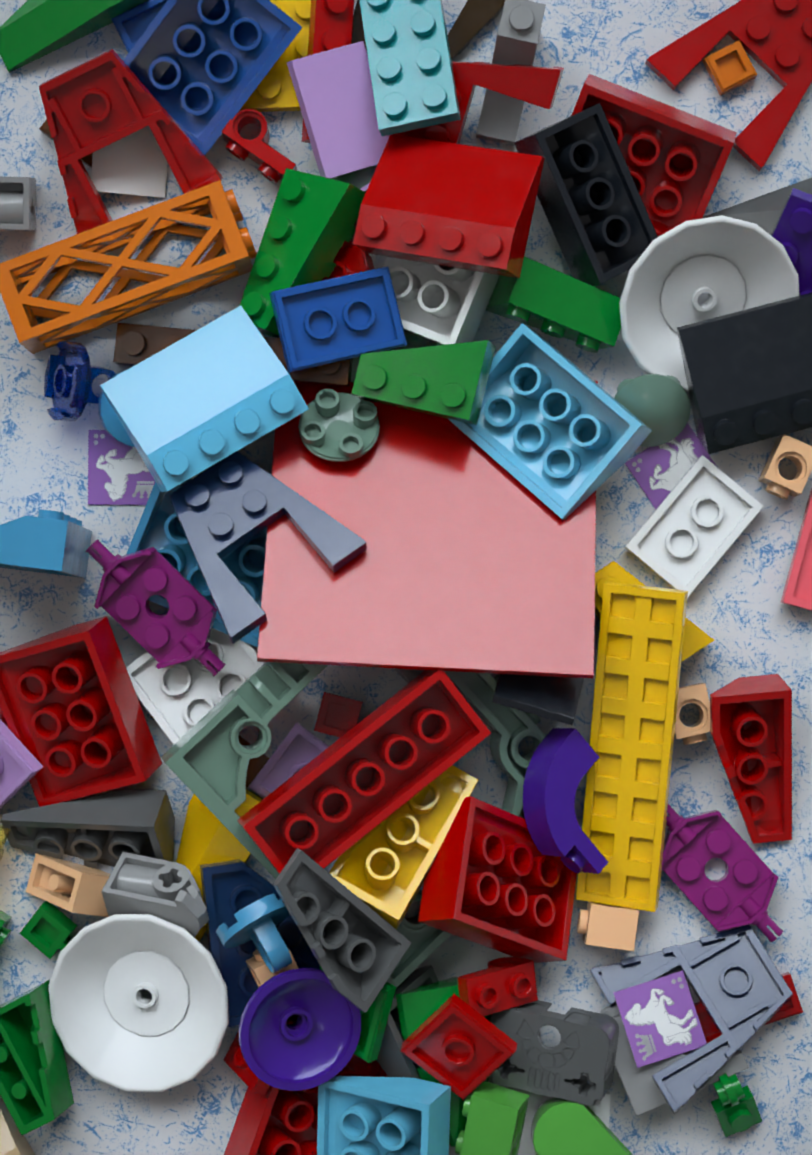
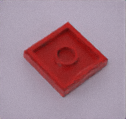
M453 994L402 1043L400 1051L443 1085L451 1086V1091L464 1100L516 1052L518 1043L461 998Z

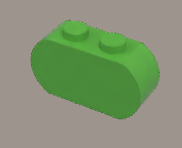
M554 1097L543 1103L534 1115L531 1125V1136L534 1149L537 1152L536 1155H633L587 1105Z

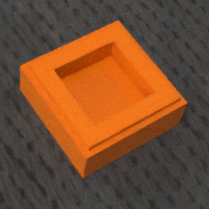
M740 40L708 55L702 61L720 96L755 79L757 76Z

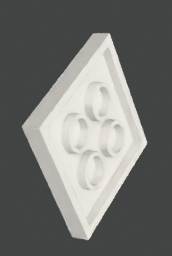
M212 628L208 641L211 645L208 648L226 664L214 677L198 660L195 661L193 658L158 669L156 665L159 662L148 652H145L126 667L137 697L173 745L232 690L236 691L264 664V662L257 661V652L250 644L241 640L233 644L227 634Z

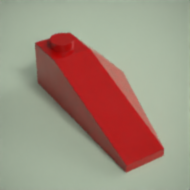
M779 674L739 677L710 694V733L752 843L792 840V689Z

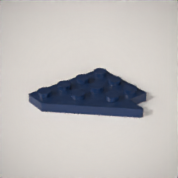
M240 859L200 865L203 900L209 916V921L206 923L209 952L212 954L227 985L229 1024L227 1027L240 1024V1019L247 1002L258 989L246 963V960L254 956L253 952L257 948L253 941L250 940L236 947L225 949L216 934V930L223 922L230 928L238 922L234 916L236 912L267 895L274 893L276 898L280 899L273 884ZM289 915L285 920L276 925V928L287 948L291 951L298 968L320 969V964L292 916Z

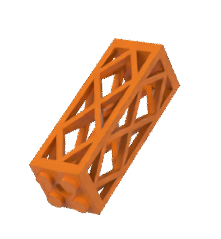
M219 180L0 263V293L19 343L32 354L251 272L253 267L251 259L256 258L257 253L247 227L239 229L237 226V222L244 219L233 190L224 192ZM211 214L213 218L203 216ZM182 224L195 225V226H200V227H205V228H210V229H209V230L199 229V228H194V227L183 226ZM168 233L201 239L180 268L146 262ZM153 236L135 260L130 259L144 240ZM213 241L216 242L202 261L195 265ZM126 246L118 257L106 255L108 252ZM225 249L226 254L219 256L222 250ZM72 270L103 275L80 306L49 300ZM57 272L37 298L31 297L47 275ZM115 277L120 278L102 301L97 302ZM131 280L147 283L122 293ZM36 317L51 320L44 322L42 324H38Z

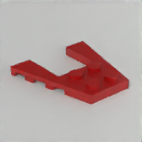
M741 0L651 55L645 63L674 91L727 35L735 42L740 40L744 50L784 87L735 138L733 147L758 171L765 165L812 82V0Z
M113 49L39 86L51 138L54 140L58 156L57 162L60 174L63 176L68 196L67 202L71 218L74 220L77 234L113 221L81 158L147 126L150 127L184 194L219 180L222 181L223 177Z
M452 61L461 120L396 133L394 135L459 144L476 85L546 109H551L564 68Z

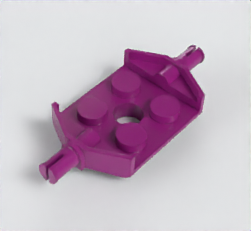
M97 539L85 551L103 567L102 570L104 571L94 607L96 609L102 607L159 662L156 665L158 669L193 658L195 661L198 660L214 677L226 665L208 648L211 645L208 641L217 609L154 547L124 556L119 554L114 556ZM161 595L168 601L169 611L166 615H157L151 611L149 607L151 596Z
M668 804V816L666 817L668 833L664 841L662 870L718 932L752 924L760 929L769 939L770 943L775 941L777 938L767 928V925L777 936H780L783 930L770 918L767 908L779 877L767 867L718 810L683 817L678 815ZM712 858H721L726 864L725 875L719 880L708 879L705 875V865Z

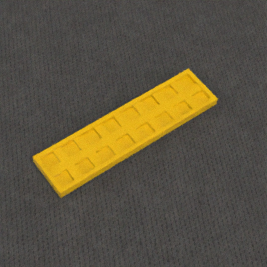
M609 581L604 583L589 744L599 758L587 772L582 831L608 863L599 874L578 873L576 900L655 912L658 908L688 591Z

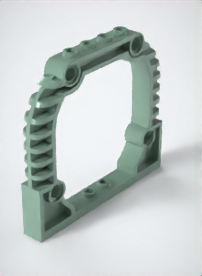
M265 662L236 691L232 690L161 757L177 777L275 879L279 876V873L238 823L237 820L240 816L234 810L246 800L245 785L250 759L260 757L266 753L271 745L272 735L268 723L328 665ZM444 671L473 710L492 729L489 742L491 756L497 766L508 776L501 809L525 819L523 811L525 774L532 755L546 737L537 726L541 721L540 718L535 714L492 702L498 675L493 678L490 673ZM249 725L256 726L259 733L256 741L251 745H241L238 737L242 728ZM531 736L533 741L532 749L526 755L520 756L518 753L519 742L524 737ZM423 890L418 891L413 901H420L421 903ZM419 913L411 918L404 917L397 928V931L412 943L386 981L396 988L451 935L448 932L418 922Z

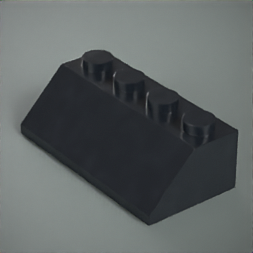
M600 103L514 142L518 153L538 155L545 158L537 197L573 278L592 286L600 285L629 270L649 244L658 237Z

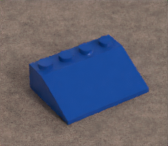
M167 0L123 61L200 151L206 155L222 134L221 131L226 124L239 112L302 29V26L270 0Z

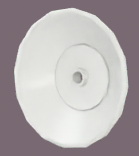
M722 215L685 221L654 239L630 268L619 301L622 338L640 369L647 374L674 376L680 381L685 391L689 392L677 327L799 296L798 273L783 244L755 223ZM702 293H709L707 301L704 303L697 302L698 297Z
M114 914L83 927L59 953L48 985L52 1023L66 1053L91 1077L126 1092H163L193 1080L217 1056L229 1024L227 985L212 954L185 928L151 914ZM141 989L148 990L152 995V999L144 998L141 994Z

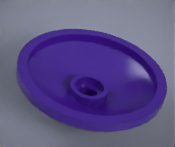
M298 968L282 972L261 985L247 1002L239 1024L241 1053L251 1071L260 1080L272 1087L288 1091H299L317 1087L335 1077L352 1058L361 1033L360 1010L334 990L322 970ZM291 1015H298L295 1023L287 1024V1020Z

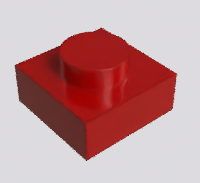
M324 692L314 731L341 738L357 725L363 702Z

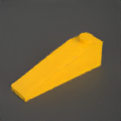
M453 765L450 766L340 855L329 874L397 930L420 890L464 798L471 796L479 780Z
M246 789V800L234 811L242 817L263 799ZM194 794L188 805L176 862L185 865L190 870L200 889L203 900L200 865L237 859L246 864L251 853ZM206 924L195 936V939L199 942L207 930Z

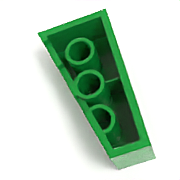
M286 168L239 305L242 306L260 333L280 338L269 293L322 281L326 276L329 278L336 266V263L333 262L344 241L350 242L355 233L356 227H354V224L358 219L360 206L365 196L364 191L351 183Z

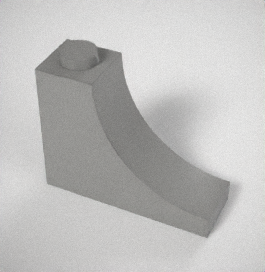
M505 0L492 64L533 65L546 4L529 0ZM486 89L476 138L514 146L524 101Z
M617 1004L602 1009L600 1011L601 1014L613 1017L619 1026L615 1068L636 1116L666 1104L667 1102L654 1082L652 1075L693 1051L637 1068ZM739 1050L703 1087L719 1081L718 1076L724 1073L730 1076L748 1069L749 1067L743 1053Z

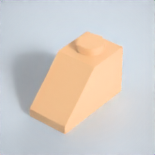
M35 854L26 888L27 893L71 913L109 917L101 892L110 876L109 873L71 861Z

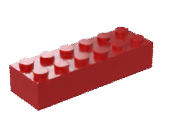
M424 670L237 821L279 874L296 849L302 850L324 869L488 737L491 732L444 670Z

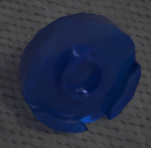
M61 341L56 345L60 350L59 354L50 355L44 380V396L52 398L54 408L47 409L53 420L74 422L82 415L87 403L99 404L98 399L100 396H96L92 390L93 380L102 374H105L108 380H110L116 373L101 366L90 365L87 349L81 343Z

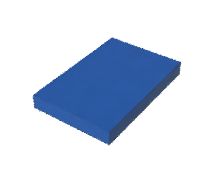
M388 266L269 293L288 373L357 358L365 353L383 352L407 346Z

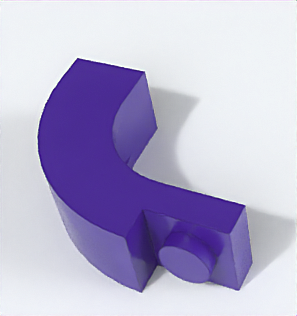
M552 728L532 755L525 774L523 811L526 825L533 842L542 855L561 857L563 864L575 873L599 874L608 861L582 831L575 814V795L578 785L583 776L598 760L599 756L576 728Z

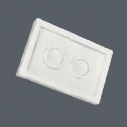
M702 455L624 548L673 589L688 591V598L764 506Z

